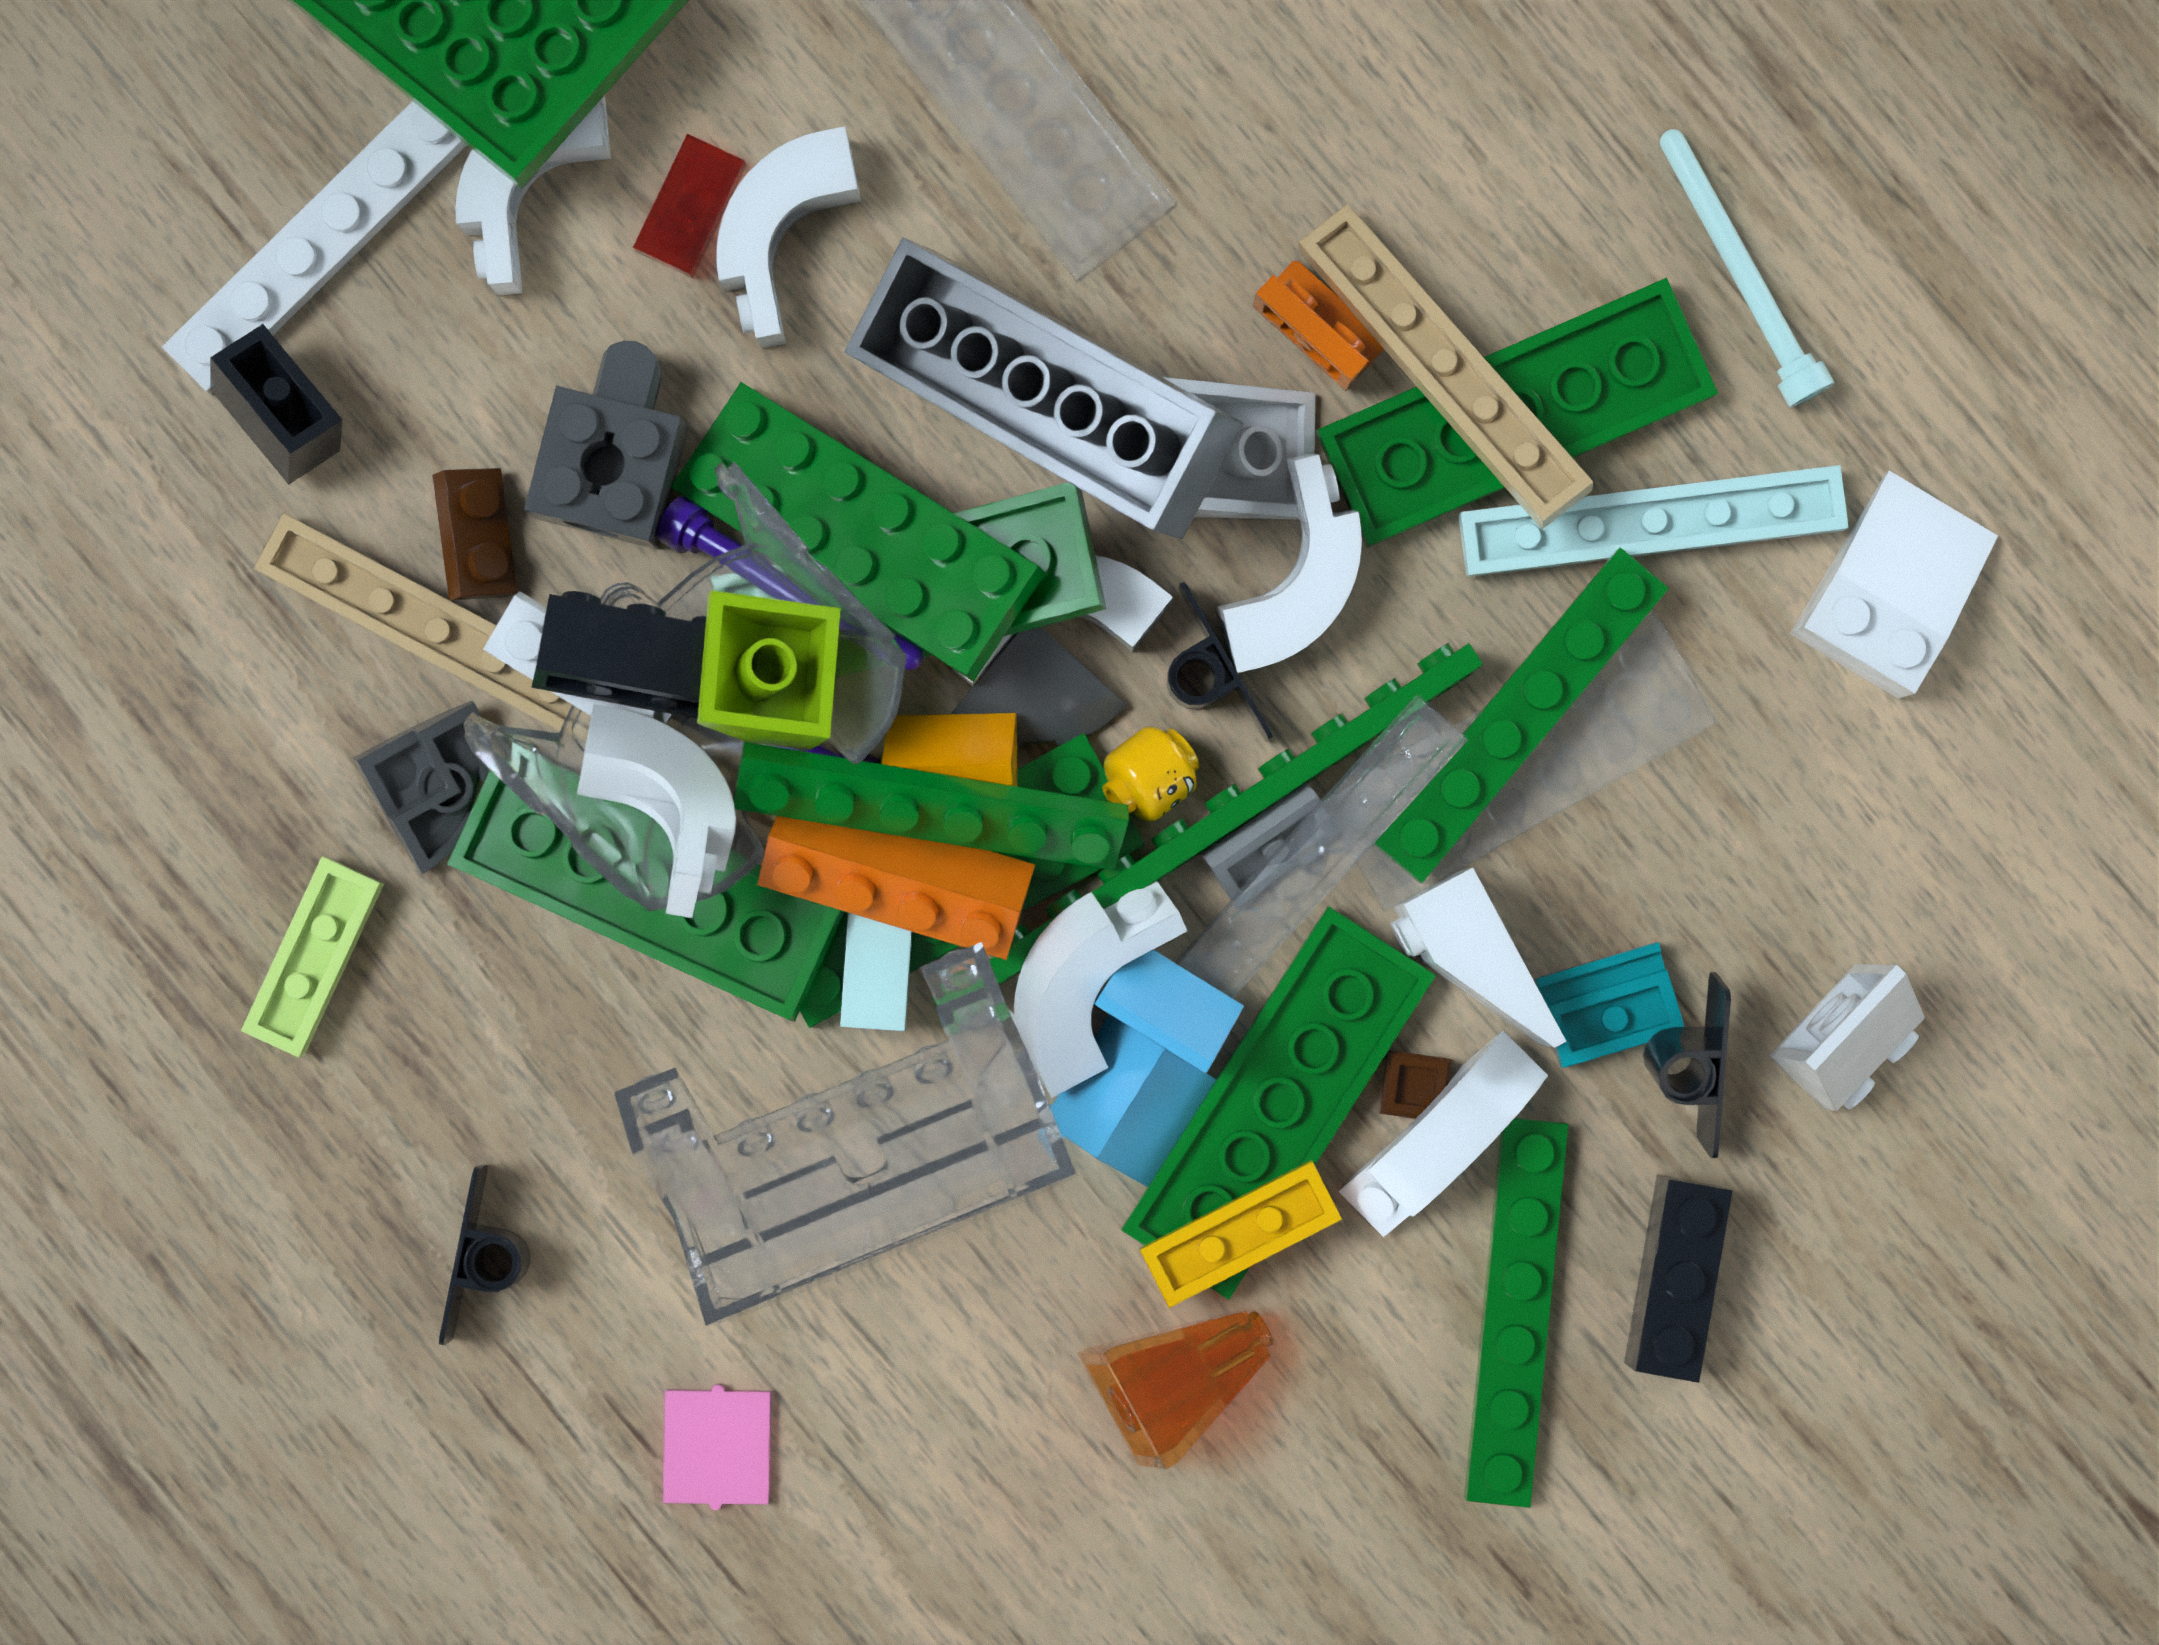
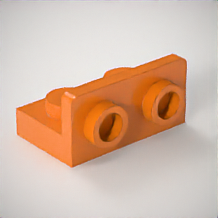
M1299 261L1291 262L1278 278L1272 275L1255 294L1252 307L1344 391L1350 388L1384 350L1341 299Z

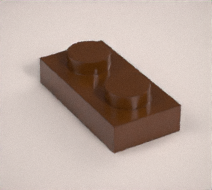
M501 468L443 470L433 474L449 601L502 598L517 594Z

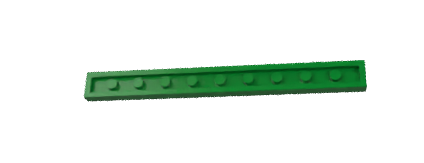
M1449 643L1438 648L1417 663L1423 674L1401 687L1396 678L1385 683L1364 698L1370 709L1348 722L1343 713L1332 718L1311 733L1317 744L1297 757L1294 756L1290 748L1279 753L1258 768L1264 779L1244 792L1240 790L1236 783L1226 788L1204 804L1210 812L1208 816L1191 827H1188L1183 818L1173 823L1151 839L1157 849L1135 863L1130 853L1117 860L1114 871L1104 869L1098 873L1103 885L1092 891V894L1101 907L1105 909L1117 903L1128 892L1143 889L1156 881L1159 882L1304 783H1309L1477 672L1483 665L1470 643L1456 652ZM1077 889L1072 890L1044 910L1050 920L1029 933L1023 924L1017 927L1007 960L992 957L975 968L970 959L940 977L938 982L943 990L932 998L944 1017L950 1020L1018 975L1030 949L1040 934L1063 910L1082 898Z

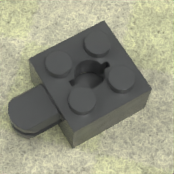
M621 341L610 345L603 354L593 394L556 385L524 510L535 519L658 550L660 542L656 536L658 523L670 503L673 491L671 485L677 476L689 427L680 416L654 410L663 370L660 361L647 346L637 341Z

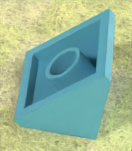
M1151 950L1130 961L1113 973L1094 1002V1005L1204 1073H1207L1244 1007L1241 1003L1155 950Z
M1108 1014L1094 1037L1108 1068L1060 1093L1042 1121L1098 1160L1148 1187L1216 1079Z

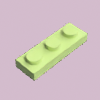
M321 857L241 1029L242 1032L298 1058L305 1056L384 886L383 882L331 858Z

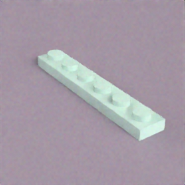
M1841 465L1586 496L1544 529L1537 525L1521 505L1464 511L1458 515L1466 578L1605 561L1619 547L1630 556L1637 557L1840 532L1849 528Z

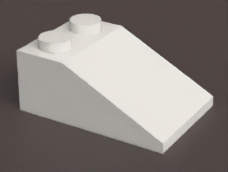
M1163 377L1244 423L1194 518L1300 520L1286 459L1310 453L1315 454V393ZM1111 507V513L1123 514L1122 512Z
M1887 471L1789 634L1897 699L1913 695L1918 690L1949 638L1998 535L1893 472Z
M1474 868L1459 870L1393 906L1399 919L1391 922L1390 925L1408 957L1419 955L1423 963L1537 1044L1555 1048L1566 1042Z
M1855 964L1776 1047L1769 1057L1822 1108L1838 1111L1844 1105L1850 1110L1862 1101L1874 1087L1875 1081L1870 1078L1873 1072L1886 1059L1891 1063H1895L1913 1047L1919 1038L1914 1029L1923 1021L1925 1016L1907 974L1898 965Z

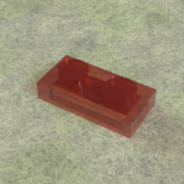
M687 134L633 246L635 252L693 279L729 200L747 166L745 160Z

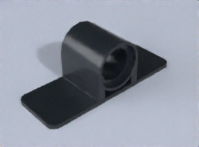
M1185 582L1180 583L1179 591L1206 638L1184 650L1173 659L1167 673V688L1170 696L1178 705L1186 709L1199 710L1237 691L1261 735L1268 742L1273 738L1269 727ZM1197 662L1207 666L1214 678L1212 689L1201 696H1191L1185 693L1179 687L1177 681L1178 672L1184 665Z
M1710 972L1705 1027H1672L1662 1029L1650 1038L1643 1053L1644 1065L1666 1098L1677 1104L1698 1105L1697 1138L1710 1158H1717L1719 1152L1731 1006L1730 989L1716 972ZM1682 1058H1691L1686 1069L1680 1073L1668 1074L1669 1068L1674 1062Z
M485 1164L475 1166L471 1177L439 1336L440 1345H446L454 1338L464 1288L484 1292H499L519 1282L526 1275L530 1266V1250L526 1241L519 1234L506 1229L477 1224L488 1171V1165ZM489 1244H499L510 1252L512 1269L507 1277H495L485 1269L483 1253Z

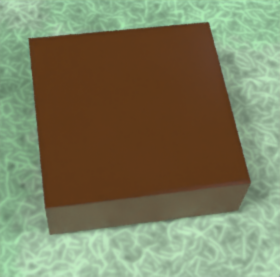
M1388 1050L1378 1113L1416 1119L1448 1085L1452 1059Z

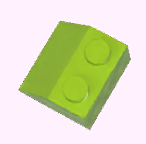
M711 590L708 593L697 724L745 742L811 750L830 739L841 608Z

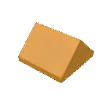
M1017 714L889 716L882 764L1017 786Z

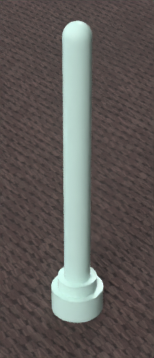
M1676 129L1667 130L1660 138V147L1782 367L1777 371L1782 380L1777 386L1789 408H1793L1827 390L1835 382L1824 362L1819 361L1816 363L1811 353L1804 355L1684 135Z

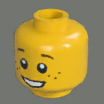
M1146 726L1107 755L1104 760V771L1108 782L1102 786V789L1109 802L1128 805L1129 814L1132 812L1140 819L1153 822L1194 792L1197 785L1195 771L1200 768L1199 761L1189 743L1174 729L1168 728L1166 731H1163L1157 727Z

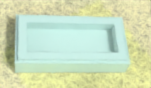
M848 913L840 1027L906 1031L913 932Z

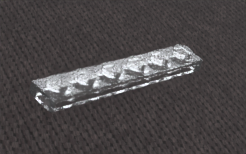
M1417 694L1174 963L1233 998L1468 741L1466 735Z

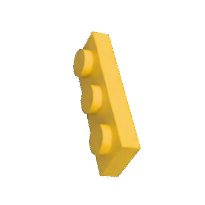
M1310 1160L1140 1247L1139 1251L1165 1302L1171 1308L1342 1220L1313 1161Z

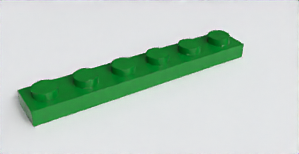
M1619 547L1371 843L1419 884L1423 883L1669 590V587Z
M744 742L733 791L734 807L737 810L1113 871L1116 867L1129 822L1128 805L750 742Z
M1514 1118L1500 1133L1464 1498L1469 1502L1531 1507L1569 1125L1567 1123Z

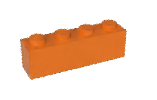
M777 816L768 835L757 885L1007 960L1022 914L1035 864L983 849Z

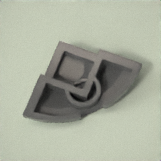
M1041 627L1019 632L951 714L1016 713L1017 748L1021 749L1023 743L1055 741L1060 746L1082 733L1087 737L1112 721L1127 705Z
M473 701L459 705L419 723L352 758L386 819L421 874L436 866L455 848L471 813L470 808L476 794L478 781L486 780L489 768L486 732L481 716Z

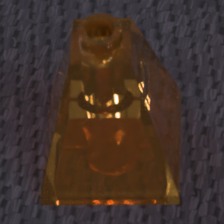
M1234 1311L1088 1347L1077 1354L1138 1466L1167 1469L1179 1462L1271 1357L1267 1347L1273 1344V1338L1266 1323L1256 1311L1248 1314L1246 1311Z

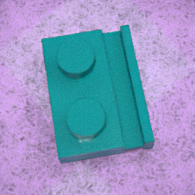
M1659 942L1650 943L1533 979L1566 1042L1554 1048L1561 1068L1645 1044L1654 1034L1662 1029L1685 1027L1668 970L1665 969L1661 956Z

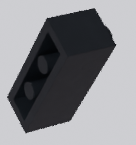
M567 591L562 596L549 594L531 688L698 719L706 616H697L692 618V621L667 617L664 610L648 604H631L625 609L601 604L600 598L586 592Z
M1663 1175L1656 1176L1624 1363L1634 1371L1696 1383L1700 1382L1733 1190L1713 1184Z

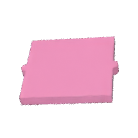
M715 1384L711 1390H665L663 1503L709 1504L713 1510H719L723 1504H769L771 1391L725 1390L722 1384Z

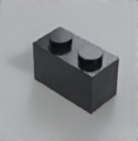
M261 324L210 357V390L288 485L340 451L341 417L264 324Z

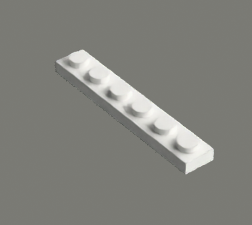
M412 101L162 346L163 349L206 392L213 395V392L210 390L211 356L261 324H264L269 332L274 335L467 145Z

